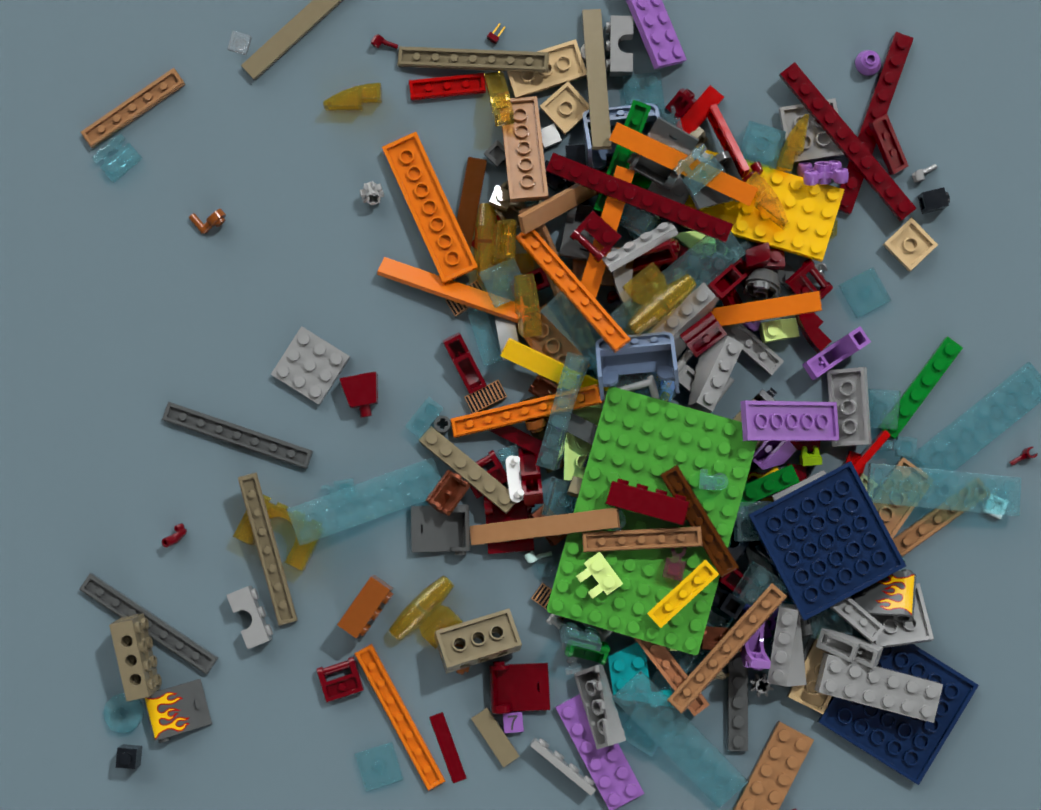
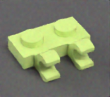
M600 551L584 562L587 568L576 576L581 583L590 575H593L599 583L588 591L592 599L602 591L608 595L623 584Z

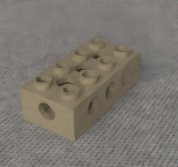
M510 608L437 630L434 635L446 674L520 651L522 646ZM492 633H498L501 637L496 638ZM479 638L482 640V643H475L473 639ZM461 644L464 648L457 649L455 645Z
M144 613L122 617L109 626L127 702L150 697L161 688L162 680L156 669L157 658L153 655V640L148 634V619L145 618Z

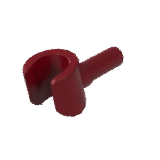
M379 34L375 35L371 40V44L377 48L381 44L395 49L398 48L397 44L385 40Z
M759 161L750 166L752 172L742 179L744 182L762 174L763 169Z
M1034 447L1025 448L1019 457L1009 463L1013 466L1021 460L1035 458L1038 453L1030 455L1029 450Z

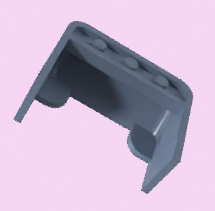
M656 332L628 335L631 341L616 353L603 338L596 342L597 372L601 401L604 400V387L614 386L618 383V375L657 372L658 378L663 381L674 380L675 392L680 393L674 336L671 333Z

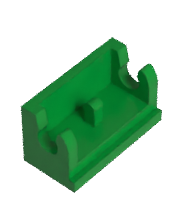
M570 634L564 654L567 657L574 656L605 665L610 647L604 641Z

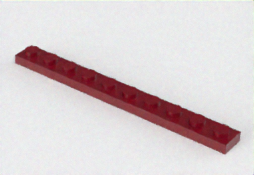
M895 32L858 134L859 140L871 154H873L876 141L868 123L881 115L887 114L914 39L899 32ZM849 161L846 167L849 171L848 182L840 184L839 187L845 190L838 211L850 215L864 177Z
M794 62L781 72L780 78L898 220L902 221L916 209L914 204L799 66Z
M556 153L552 154L546 168L548 173L726 243L733 227L732 223Z

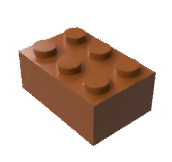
M376 575L371 576L337 625L355 638H358L360 635L363 637L371 627L369 624L371 619H377L382 612L381 605L388 603L393 596L391 592L393 587Z

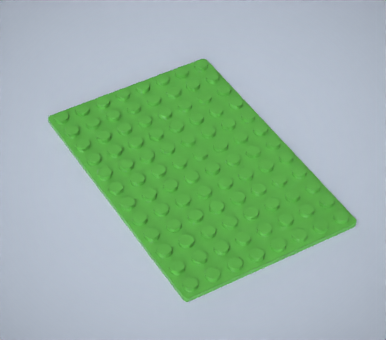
M611 386L606 394L574 513L616 508L606 504L612 481L617 482L618 478L629 481L630 486L636 487L637 483L648 486V490L655 492L656 489L667 491V496L673 497L660 475L678 465L728 548L757 441H743L742 422ZM617 507L619 510L620 528L588 532L691 526L687 519L684 525ZM582 532L567 534L549 598L547 612L688 654L697 655L699 653L720 574L662 628L647 613L705 559L717 571L703 546L600 551L623 584L608 595L602 591L592 599L588 591L599 583L593 575H590L581 583L576 576L587 568L584 562L598 552H583Z

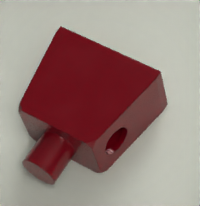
M377 372L340 378L350 408L359 407L360 418L372 416L370 405L378 404Z

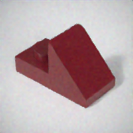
M769 242L745 250L746 269L766 268L770 270H784L786 267L784 251L770 249Z

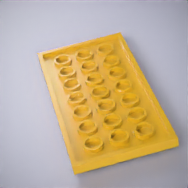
M697 147L698 149L710 154L711 158L719 154L717 152ZM746 161L750 168L753 163ZM762 166V174L754 176L746 182L758 188L750 206L741 202H735L734 200L699 210L732 223L733 227L729 235L759 244L769 242V246L822 262L845 189L828 184L808 186L804 184L803 177ZM689 195L684 205L696 209Z

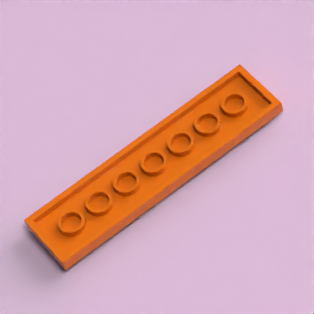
M413 132L383 146L382 149L443 284L478 269L417 132Z

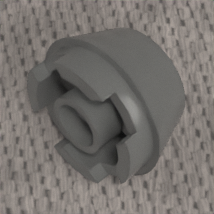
M754 269L743 283V293L753 297L752 301L778 298L781 294L779 276L770 269Z

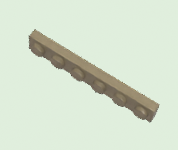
M432 426L419 439L423 446L458 475L462 476L464 480L505 514L516 504L511 501L509 490Z

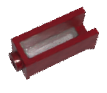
M672 237L635 258L633 271L677 260L678 252L680 251L679 242Z

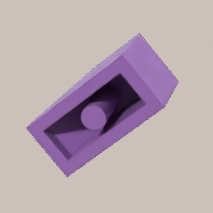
M764 441L754 452L752 461L762 470L784 464L797 449L790 441Z

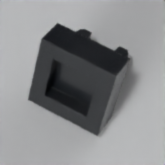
M772 387L767 392L762 389L753 399L756 401H776L773 397L777 392Z

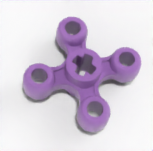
M839 160L815 162L814 167H812L810 162H800L797 166L798 176L803 177L804 184L808 186L829 184L831 179L837 184H844L849 179L848 169L842 168V163Z

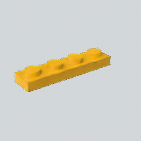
M705 559L647 614L662 628L713 581L719 573Z

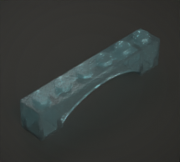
M567 352L536 465L551 470H557L560 467L571 414L583 378L586 375L590 357Z

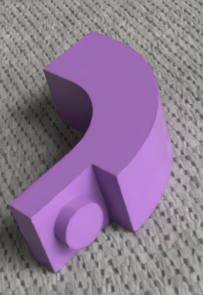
M859 326L810 358L802 366L811 379L814 380L868 345L871 341L861 326Z
M742 610V616L747 610ZM765 623L742 647L741 658L745 668L759 671L770 669L771 661L764 650Z

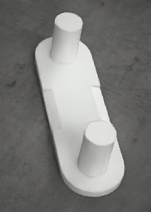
M511 455L505 460L509 497L511 501L518 503L522 501L524 495L520 475V457Z

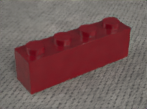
M619 478L617 482L612 481L606 504L680 525L685 524L690 502L686 501V496L675 494V497L667 496V491L660 489L652 492L648 490V486L638 483L636 487L630 486L629 481Z

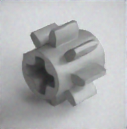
M372 181L364 183L363 189L360 190V195L363 203L368 202L370 205L380 203L381 197H384V192L381 184H376Z
M763 673L762 677L755 674L756 678L749 680L753 684L750 691L757 690V697H760L761 693L768 697L767 692L774 689L767 683V674ZM759 681H762V682L765 683V684L763 685V687H764L763 689H761V688L758 687V686L760 685V684H759Z

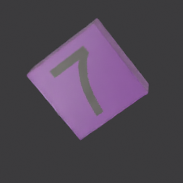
M522 711L503 714L504 733L524 732Z

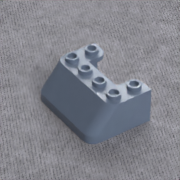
M645 103L651 106L642 134L646 136L656 119L660 117L658 106L652 103ZM631 105L609 107L611 134L617 122L625 124ZM589 110L583 113L588 167L600 171L607 166L606 157L613 156L617 144L611 141V149L592 150Z

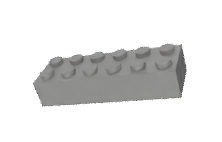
M824 652L814 690L822 694L934 723L943 684L879 666L872 669L856 661L851 663L836 655Z

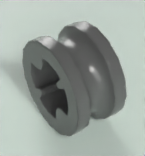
M438 416L434 420V427L438 432L445 433L451 428V421L447 416ZM441 419H446L445 422L448 421V426H445L443 430L440 429V426L437 427V422H441Z

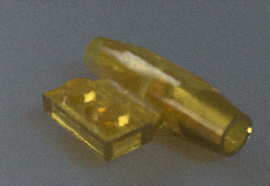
M480 203L474 239V259L478 266L476 276L479 281H492L496 259H515L516 220L497 221L495 207L488 203Z
M651 262L622 287L634 302L642 305L628 322L630 329L636 335H639L658 324L681 305L695 289L697 284L689 274H686L667 285L665 276Z
M443 575L427 586L402 610L390 627V633L400 641L419 627L422 637L436 649L435 631L463 622L450 607L441 605L453 589L454 584Z

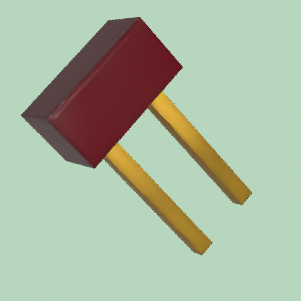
M500 23L493 32L487 35V39L494 44L498 43L500 34L506 28L504 26L498 36H496L494 33L501 25Z

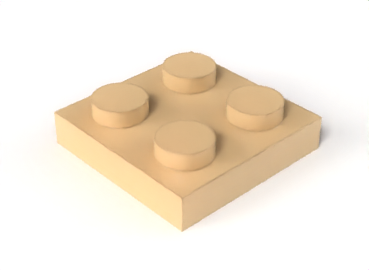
M567 81L540 105V109L566 135L583 120V113L589 110V104Z
M911 217L883 246L910 272L938 244Z

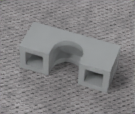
M611 15L610 22H606V33H610V40H606V52H609V59H606V71H609V77H632L633 53L621 51L618 44L623 40H632L633 16Z
M247 586L226 595L233 613L245 610L252 617L250 627L241 631L247 649L272 640L271 635H273L270 624H266L264 619L266 613L263 606L258 604L257 599H259V595L255 588Z

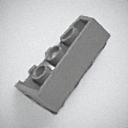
M703 282L648 333H671L674 336L676 358L678 361L679 356L687 347L679 335L711 312L719 298L710 290L708 284Z
M725 335L699 355L698 364L695 367V379L692 382L688 402L689 407L707 413L713 412L743 349V344Z
M782 602L778 609L770 659L771 665L767 678V683L786 687L807 685L801 619L799 611L795 608L794 604Z
M595 665L574 673L596 748L601 749L626 741L624 729L619 719V713L615 706L613 693L603 665Z

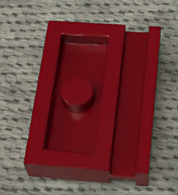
M709 312L679 336L697 358L727 335V333L714 315Z

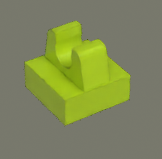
M803 446L801 455H799V463L802 466L822 465V457L818 447L813 446V452L807 453V447Z

